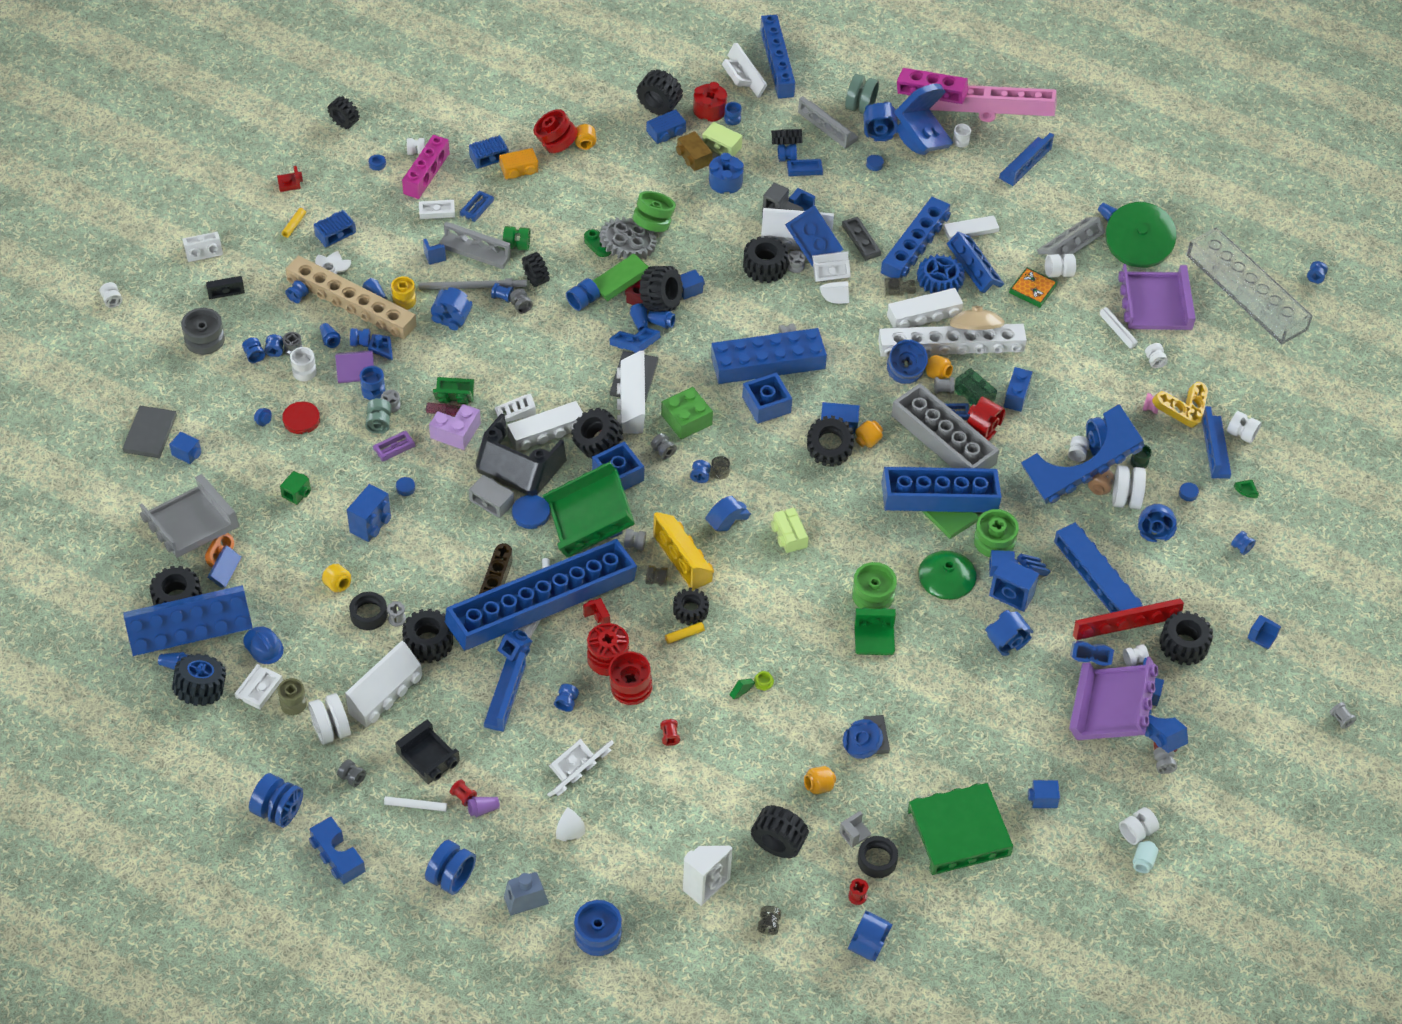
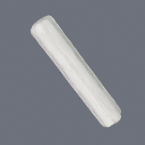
M1107 307L1101 309L1100 316L1130 349L1136 347L1138 341Z

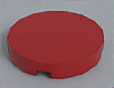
M305 401L295 402L285 408L282 420L285 428L291 433H309L318 427L320 412L312 403Z

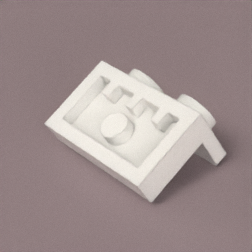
M218 232L182 238L188 262L223 255Z

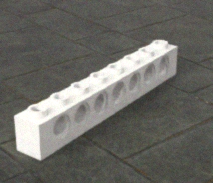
M1004 324L1003 327L987 330H967L951 326L884 328L879 330L878 337L881 357H889L892 347L902 340L919 342L925 348L928 356L964 355L969 353H1018L1025 351L1027 341L1024 324Z

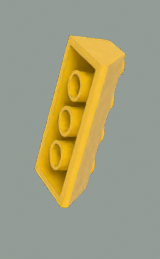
M659 512L654 513L653 536L685 582L692 588V591L695 588L698 589L712 582L714 573L712 565L706 562L702 551L694 545L692 537L685 533L682 523L678 522L672 515Z

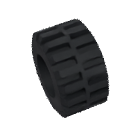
M656 69V71L651 70L638 85L636 93L641 105H644L646 110L648 109L656 115H663L673 111L683 96V89H681V84L677 82L678 80L670 73L668 74L664 70Z
M759 236L757 239L753 238L746 244L743 268L749 278L752 277L754 281L759 280V283H763V281L771 283L772 280L776 282L778 278L781 279L783 274H786L788 249H786L785 244H782L781 240H775V237L768 238V236H764L761 238Z
M650 266L648 269H645L644 274L641 276L639 291L642 303L646 306L647 310L673 311L679 306L682 299L683 283L678 270L673 266Z
M600 408L595 410L589 409L587 413H582V416L576 419L577 423L573 424L574 430L571 431L574 444L585 456L591 459L593 456L620 444V441H623L622 434H624L621 424L606 409L601 410ZM600 430H602V431L599 433V435H597L596 437H594V435H595L597 432H599Z
M831 415V418L828 419L827 416H823V420L819 418L815 424L811 425L807 435V450L810 452L811 458H815L816 463L822 462L823 466L830 464V467H834V464L841 465L842 461H847L848 456H851L854 447L853 429L852 427L849 428L847 421L844 423L843 418L839 417L837 420L835 416ZM833 433L840 437L842 443L838 448L826 449L820 444L819 439L824 434Z
M170 566V569L164 568L161 573L157 572L155 574L156 578H152V584L149 587L153 605L202 594L200 581L194 571L191 572L190 568L183 569V566H178V568ZM174 590H184L178 595H168Z
M421 609L419 613L413 612L411 614L412 617L408 616L406 623H403V642L406 643L416 659H419L420 663H424V661L433 663L432 660L435 659L438 662L441 660V656L445 658L447 652H451L453 646V634L445 623L446 614H440L439 610L434 612L432 609H427V611ZM428 632L437 634L435 637L430 639H423L419 637L420 635Z
M1180 611L1177 612V615L1172 614L1165 621L1159 644H1161V651H1165L1164 655L1166 657L1170 656L1171 661H1179L1178 664L1180 665L1183 662L1186 665H1191L1192 662L1197 664L1199 660L1205 659V656L1208 654L1213 639V629L1210 628L1209 622H1205L1203 616L1199 617L1195 612L1190 614V611L1185 613ZM1178 635H1187L1194 639V641L1183 640Z
M775 805L765 806L751 828V836L761 848L775 856L788 859L798 855L809 834L808 826L798 815L788 809Z

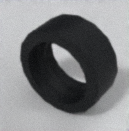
M362 592L356 595L349 605L352 623L362 630H375L381 627L388 617L385 599L375 592ZM365 604H375L380 607V612L374 617L364 618L357 615L358 608Z
M872 836L861 843L858 851V865L867 876L884 878L895 870L898 861V849L890 839L883 836ZM872 848H881L889 853L890 861L883 866L873 865L866 860V852Z

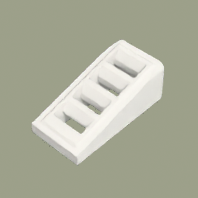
M531 394L521 396L495 407L497 417L501 413L503 414L502 411H506V422L536 415V407Z

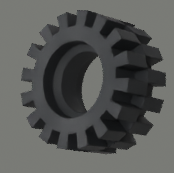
M338 96L327 107V111L330 113L329 117L333 118L332 121L336 122L337 126L340 125L341 128L349 129L359 120L360 115H358L359 111L356 110L357 107L352 105L353 102H349V99H345L344 96Z
M802 129L771 130L773 145L803 143Z
M537 252L522 258L524 273L533 287L549 282L550 279L548 276L549 272L547 271L548 268L545 266L546 263Z
M689 588L688 591L682 589V593L679 591L677 596L674 597L673 614L676 615L677 620L680 619V623L683 624L686 621V625H690V622H693L694 625L697 621L703 622V619L707 618L709 600L707 595L704 596L703 591L699 593L697 588H695V591H692V588ZM686 603H695L698 605V608L696 610H687L683 606Z

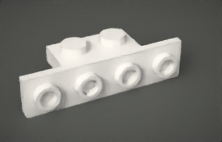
M734 43L727 55L730 60L725 59L722 66L735 85L750 87L757 98H759L764 92L767 83L739 44Z
M579 739L549 765L562 782L547 795L549 797L554 794L557 796L561 795L567 789L565 785L570 781L572 783L576 782L582 776L580 772L584 769L587 771L597 763L595 761L596 758L606 756L611 751L609 747L614 742L612 740L607 742L593 754L585 743Z

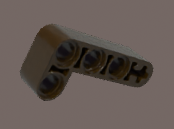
M502 543L496 546L479 594L505 584L513 561L510 545Z

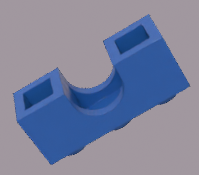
M331 816L309 829L311 836L309 838L310 844L314 849H319L324 864L329 863L332 867L330 870L336 880L340 879L343 884H346L366 872L364 861L354 847L346 851L334 849L344 840L342 830Z

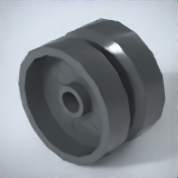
M203 307L193 309L183 317L181 327L185 346L189 351L205 355L211 354L223 346L225 336L221 316L218 312Z

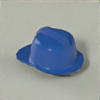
M263 626L255 627L245 634L243 640L245 648L258 663L272 664L282 657L284 647L271 629Z

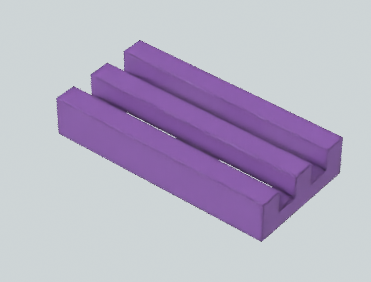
M405 430L373 445V450L377 452L378 457L383 462L415 447V442Z

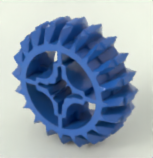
M936 254L933 257L930 255L929 258H924L923 262H920L917 269V280L920 287L924 288L925 292L930 291V294L953 288L958 292L959 288L963 286L965 271L962 268V263H958L957 259H952L951 256L945 257L944 254L943 256Z

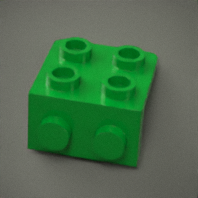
M437 377L436 389H433L434 397L436 400H439V403L448 404L450 401H457L458 404L467 405L468 402H473L475 380Z
M856 608L854 618L856 654L894 655L896 609Z

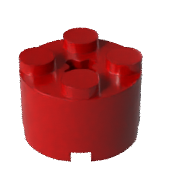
M711 82L694 89L693 112L697 118L713 122L725 116L727 92L723 87L719 86V83Z
M982 396L977 405L973 404L968 411L970 416L966 422L989 441L996 434L995 428L997 425L1001 426L1006 411L1002 406Z

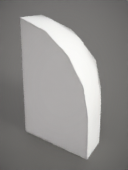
M848 281L827 283L820 286L821 294L827 301L836 304L849 303Z
M567 807L559 820L556 829V839L561 841L575 838L580 839L585 834L584 822L573 810Z

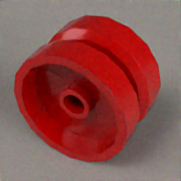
M555 109L544 114L536 122L533 129L534 135L542 142L543 147L549 153H558L567 149L575 141L578 134L576 126L561 109Z

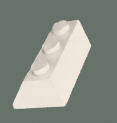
M698 846L694 851H689L684 857L683 891L700 906L730 880L732 847Z

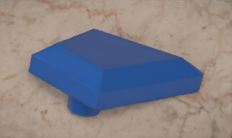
M372 334L368 350H373L374 353L393 360L390 336Z

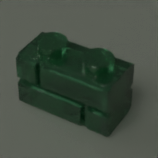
M972 368L959 375L955 380L954 389L959 396H964L971 406L973 404L977 405L982 396L992 402L996 399L997 389Z

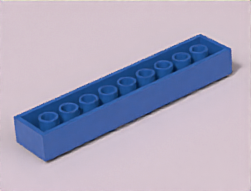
M614 539L446 608L445 623L463 650L466 651L634 581L637 565L618 539Z

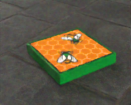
M1026 267L1010 288L1009 293L1041 308L1057 287L1058 282Z

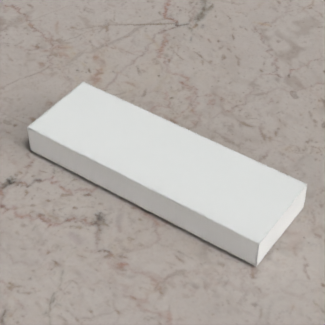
M993 215L944 224V230L948 240H950L957 232L971 237L999 232V226Z

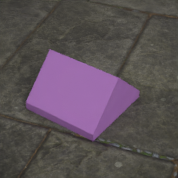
M373 350L336 353L335 355L338 383L359 382V375L362 369L367 366H374Z

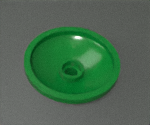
M944 550L931 553L923 559L919 567L918 577L922 587L931 595L940 599L953 600L962 598L972 591L976 583L977 573L974 565L967 557L954 551Z

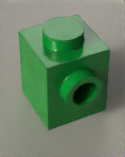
M293 471L280 485L281 496L298 505L311 492L309 478L304 474Z

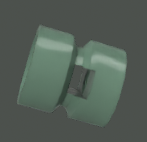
M379 398L370 400L367 404L365 427L371 433H386L390 428L391 404L387 400Z

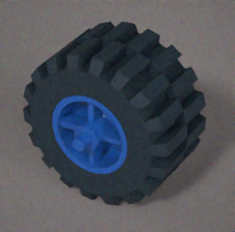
M190 654L187 657H182L180 661H177L172 683L174 695L178 696L179 700H184L186 704H193V706L213 704L223 694L226 678L225 667L215 657L211 658L206 654Z

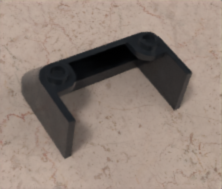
M501 413L484 432L475 462L478 473L526 495H537L567 461L564 440L560 439L550 452L545 449H536L527 456L500 444L508 435L505 415Z

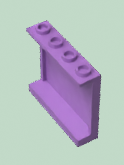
M1123 264L1122 271H1119L1118 280L1122 282L1120 294L1124 296L1122 308L1126 310L1124 312V322H1127L1128 329L1193 330L1196 318L1187 265H1180L1178 272H1127L1126 264Z
M1147 657L1146 665L1096 670L1090 662L1082 663L1069 727L1076 740L1145 735L1146 728L1149 726V711L1152 709V695L1155 692V678L1158 676V667L1154 664L1151 657Z

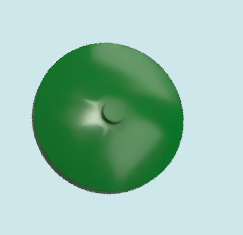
M1133 202L1123 205L1112 214L1106 227L1105 238L1110 252L1120 262L1132 267L1148 268L1162 263L1170 256L1176 243L1177 232L1172 218L1162 208L1147 202Z

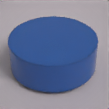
M373 155L368 160L369 167L372 170L379 171L386 166V159L382 155Z
M870 155L867 158L866 166L871 171H879L883 168L884 160L879 155Z
M409 477L400 478L396 482L397 493L401 496L413 494L415 491L414 480Z
M1184 483L1179 490V496L1189 502L1196 500L1199 494L1198 487L1193 483Z

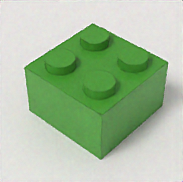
M694 387L661 401L662 417L681 440L712 425L713 411Z

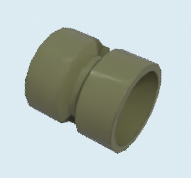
M295 678L282 681L277 689L282 711L288 715L300 714L307 705L303 683Z

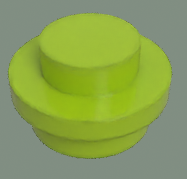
M767 671L759 672L754 677L755 687L762 691L771 689L774 684L773 676Z

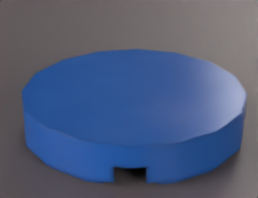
M522 496L512 506V517L518 526L525 529H536L538 526L546 524L549 520L550 507L548 502L540 496Z
M861 719L852 723L851 727L846 729L843 736L844 748L850 756L857 759L871 757L879 750L883 741L882 730L876 723L868 719Z

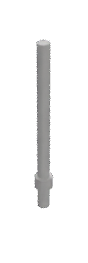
M505 278V280L423 282L419 283V290L448 289L449 287L457 289L492 288L495 283H499L500 286L506 288L527 287V280Z

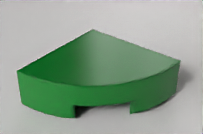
M1253 480L1234 483V488L1241 495L1249 498H1258L1259 493Z
M752 678L738 680L730 692V696L733 699H738L747 693L755 685V682Z

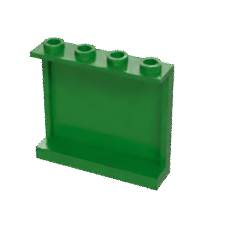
M611 462L602 464L598 468L586 472L582 476L542 495L549 504L560 540L557 543L558 548L566 557H570L635 525L618 471Z
M976 783L967 788H956L950 792L935 793L930 797H918L909 801L907 812L908 814L912 813L930 860L929 869L932 875L1011 856L1013 843L988 783Z

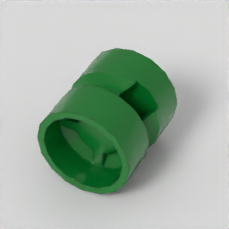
M513 226L504 227L503 241L510 243V249L517 247L518 250H529L530 228L520 227L517 230Z

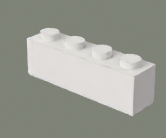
M953 288L888 304L887 317L893 328L922 326L926 323L938 322L950 317L953 318L962 312L963 302L957 290Z
M577 401L507 424L508 437L516 451L527 450L532 446L545 444L549 440L562 438L570 434L574 430L573 424L577 423L576 419L581 417L583 412Z

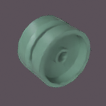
M855 74L847 92L845 109L855 112L859 108V112L864 114L865 107L876 102L880 84L879 80L869 78L866 81L865 76Z

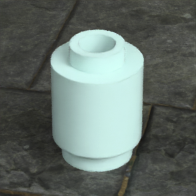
M1144 841L1138 844L1132 861L1134 864L1133 868L1136 871L1146 874L1153 869L1159 851L1153 842Z

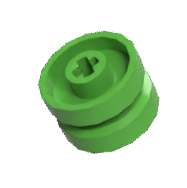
M641 192L636 203L637 207L632 216L633 221L638 226L650 231L664 232L668 230L676 207L675 202L670 197L659 192Z
M1001 509L985 511L979 516L976 523L974 545L977 550L987 557H990L991 550L1013 551L1019 531L1017 520L1012 514Z
M870 562L859 567L854 574L852 599L859 608H889L894 601L897 577L894 571L889 566L880 562Z

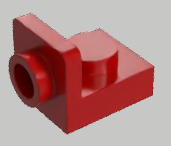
M293 166L294 173L277 175L280 192L301 189L300 182H303L302 172H298L297 166Z
M601 598L590 600L583 604V615L585 618L594 615L597 623H611L610 614Z

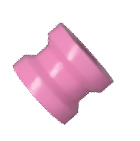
M1147 393L1143 411L1150 410L1157 414L1159 409L1152 402L1154 396L1151 393Z

